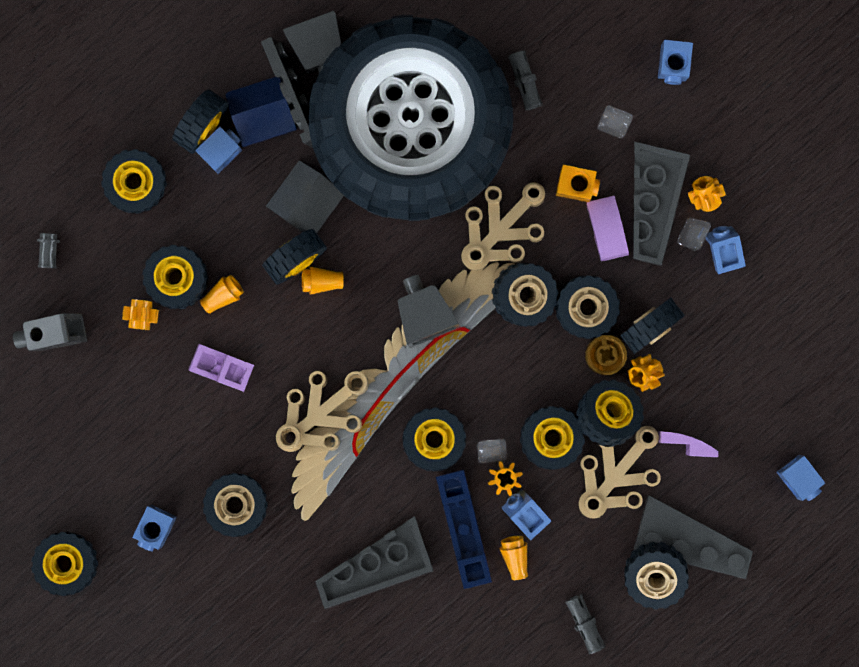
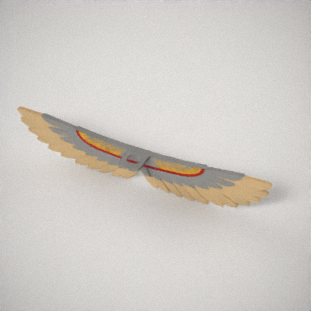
M495 262L488 265L485 269L471 270L468 275L467 271L463 270L457 274L452 282L450 279H447L438 291L457 319L460 328L410 348L407 345L402 325L401 331L399 327L396 328L392 335V341L388 339L384 346L387 370L367 369L360 371L368 378L369 387L367 391L361 395L353 394L329 414V416L338 417L350 415L359 417L362 421L360 431L351 433L346 429L318 426L309 434L324 436L327 433L335 434L340 440L339 447L334 451H328L323 447L305 445L296 456V460L301 461L292 473V477H297V479L293 483L291 492L293 494L298 492L294 498L295 509L297 510L303 505L301 519L304 521L308 520L327 496L331 495L376 430L422 376L450 348L496 308L492 302L493 294H491L492 288L495 285L494 281L499 277V273L502 270H506L512 264L515 265L514 263H506L498 268L499 263ZM354 380V389L362 387V380ZM351 419L348 422L350 429H355L358 425L356 419ZM333 437L327 438V447H333L335 445V439Z

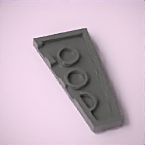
M272 37L261 41L275 76L277 78L280 77L282 81L279 85L284 98L289 104L292 103L294 107L290 111L292 118L300 130L304 129V133L299 135L303 144L313 148L309 132V99L305 93L300 94L296 84H299L300 80L293 67L289 69L285 58L289 56L283 43H277Z
M634 142L633 259L662 266L690 155Z
M647 495L634 546L635 550L643 544H649V542H663L668 546L672 545L678 552L680 551L688 565L746 579L753 551Z
M415 516L315 581L324 609L434 571Z

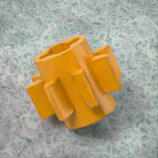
M702 176L696 179L692 184L693 191L688 192L691 204L695 205L696 210L701 209L706 212L717 209L722 204L720 197L726 195L723 184H719L718 178L713 179L710 176Z
M131 299V306L123 307L122 320L129 321L128 328L150 330V323L158 322L159 310L152 309V301Z
M651 354L644 357L640 356L631 361L634 367L627 370V372L629 373L632 385L639 387L642 392L648 389L653 390L661 385L658 379L665 376V374L663 373L660 361L652 359Z
M499 461L500 469L497 471L489 469V472L494 475V480H490L488 485L496 484L498 486L496 490L497 495L503 489L507 490L509 496H512L511 488L514 486L517 488L522 487L516 482V477L522 476L523 473H514L512 471L515 463L512 462L507 468ZM506 471H510V477L513 479L512 483H505L504 486H501V480L498 478L499 473L505 474Z

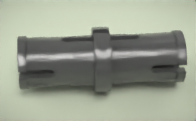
M519 51L509 55L508 59L516 79L514 84L515 87L519 88L525 111L542 106L543 103L535 84L537 78L531 72L526 52Z
M582 594L566 600L565 603L575 621L574 627L576 632H580L588 653L593 654L605 648L606 646L595 625L597 621L595 617L591 616Z

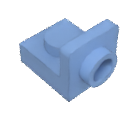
M719 226L714 228L712 232L705 234L706 240L711 247L715 270L718 274L746 266L740 236L732 226Z
M523 489L510 496L502 506V510L530 540L551 522L548 516Z

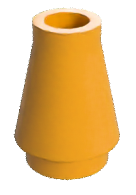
M309 266V269L302 271V292H309L312 295L334 289H343V272Z
M229 275L226 278L222 277L207 295L200 300V303L204 310L211 314L217 309L240 300L239 296L244 291L239 282L232 275Z
M511 536L502 539V546L499 549L511 574V579L521 580L527 578V542H524L523 536Z

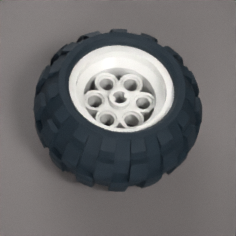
M413 15L392 16V19L375 24L370 23L356 30L350 38L339 47H336L327 57L316 83L313 85L310 96V138L323 171L333 185L347 199L368 212L381 217L420 221L460 209L490 184L498 173L508 151L513 129V108L509 86L501 68L498 67L495 60L488 53V49L474 36H469L464 31L454 27V24L438 18L428 19L413 17ZM420 85H426L430 87L432 92L429 97L422 99L415 94L416 88ZM392 87L399 88L403 93L402 97L397 101H391L386 97L387 91ZM436 109H444L448 113V118L440 123L434 121L431 115ZM406 110H409L411 113L416 111L419 114V118L414 123L411 120L405 122L402 118L403 113ZM381 113L389 116L390 122L385 127H378L374 124L375 116ZM424 135H431L435 138L436 143L432 148L425 149L419 144L420 138ZM396 137H401L407 142V145L402 151H394L390 147L391 141Z

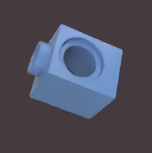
M672 40L663 41L658 69L659 79H664L666 84L681 85L682 81H686L689 78L693 43ZM671 57L678 58L682 63V68L679 70L671 69L668 65V59Z
M219 127L195 151L219 174L242 152V149L237 145L241 140L230 129L225 132Z
M798 455L777 471V474L790 491L801 501L814 499L822 492L820 487L825 484L803 455Z
M149 505L132 538L138 540V546L153 552L154 548L159 550L163 547L177 516L154 505ZM150 522H155L160 526L161 532L158 537H151L148 534L147 525Z

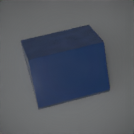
M273 77L225 93L230 114L243 148L297 130L290 113L289 104L280 89V77Z

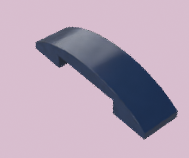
M464 470L436 477L464 589L491 583L492 580Z

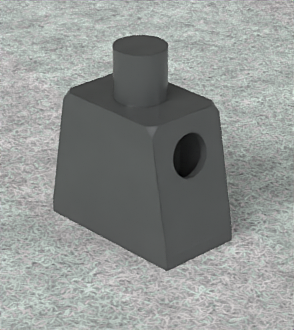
M334 11L283 29L288 42L307 74L317 70L320 74L327 57L336 47L341 45L337 18Z
M419 275L403 280L408 295L397 301L405 339L410 348L460 328L457 319L435 285L424 288Z
M62 313L23 323L24 330L13 333L15 347L17 349L27 347L29 351H43L88 342L82 314Z

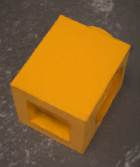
M562 165L555 196L590 202L592 196L597 197L600 180L595 179L597 171ZM575 177L583 178L586 182V189L580 192L574 190L571 186V180Z

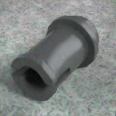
M40 233V239H37V242H40L38 268H56L57 243H60V240H57V234Z

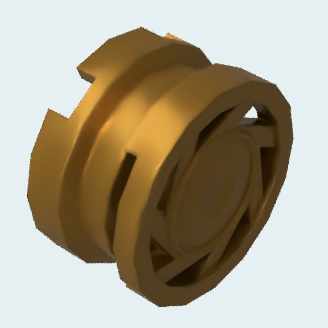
M602 335L593 339L588 344L585 352L588 366L600 375H612L618 372L627 360V350L624 343L612 335Z

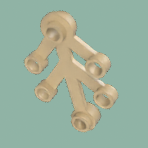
M535 182L527 184L522 191V198L501 221L499 202L502 199V192L497 186H490L485 191V199L488 202L489 234L482 241L479 223L483 219L482 211L478 207H470L465 214L466 221L469 223L470 243L464 247L461 257L463 264L468 269L474 271L485 268L491 261L520 263L524 259V248L517 244L512 245L508 250H490L498 241L530 240L532 242H539L544 237V229L539 224H532L528 228L510 229L530 206L537 207L543 203L545 190L542 185ZM531 189H536L539 191V195L536 198H532L528 195V192ZM496 191L499 194L498 198L491 200L488 197L489 192ZM477 212L480 216L477 220L473 221L469 219V214ZM532 229H539L541 235L537 238L530 235ZM514 249H518L522 255L520 258L515 259L511 256V252ZM478 251L481 253V258L479 260H472L470 257L471 253Z
M321 371L312 372L309 376L311 388L307 417L298 423L299 406L305 402V395L299 389L290 390L287 393V401L289 403L287 421L285 425L278 429L276 434L278 446L287 452L297 451L302 445L319 446L328 451L336 450L340 445V440L335 434L327 433L324 436L306 434V432L314 426L341 428L351 433L360 431L362 421L359 417L355 415L338 417L329 416V414L353 394L361 395L365 393L369 387L368 378L358 371L349 373L344 381L345 386L321 405L322 388L327 384V376ZM316 375L323 377V381L319 385H315L313 382ZM356 379H361L363 383L359 389H354L353 382ZM294 393H299L301 397L297 403H293L291 400ZM351 419H356L358 422L355 429L348 427V422ZM289 433H294L296 436L293 443H288L286 440ZM333 437L335 439L333 447H327V438Z
M651 426L641 427L635 434V444L616 467L614 447L599 445L602 448L605 481L598 489L595 477V470L598 467L597 459L592 455H586L581 459L580 466L584 470L586 492L579 499V509L583 515L588 518H598L605 513L607 508L628 506L629 508L637 509L642 505V496L635 491L627 493L626 496H607L614 487L642 484L653 487L660 483V473L654 469L646 470L644 473L625 475L645 449L653 448L658 443L659 435L655 428ZM645 432H650L653 436L650 443H645L642 439V435ZM585 459H593L594 467L592 469L584 467ZM650 472L655 473L657 476V480L654 483H649L646 479ZM637 495L639 498L638 504L630 505L628 502L629 497ZM590 499L598 500L599 505L594 510L588 507Z

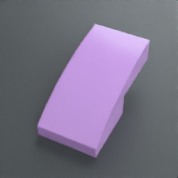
M615 196L587 202V210L601 262L629 255Z
M198 343L188 370L244 392L254 365Z
M658 431V443L686 444V455L718 457L719 451L698 439L683 434Z

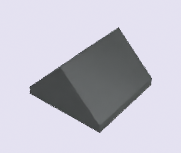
M298 161L266 207L300 232L313 228L318 233L344 195L322 174L303 162Z

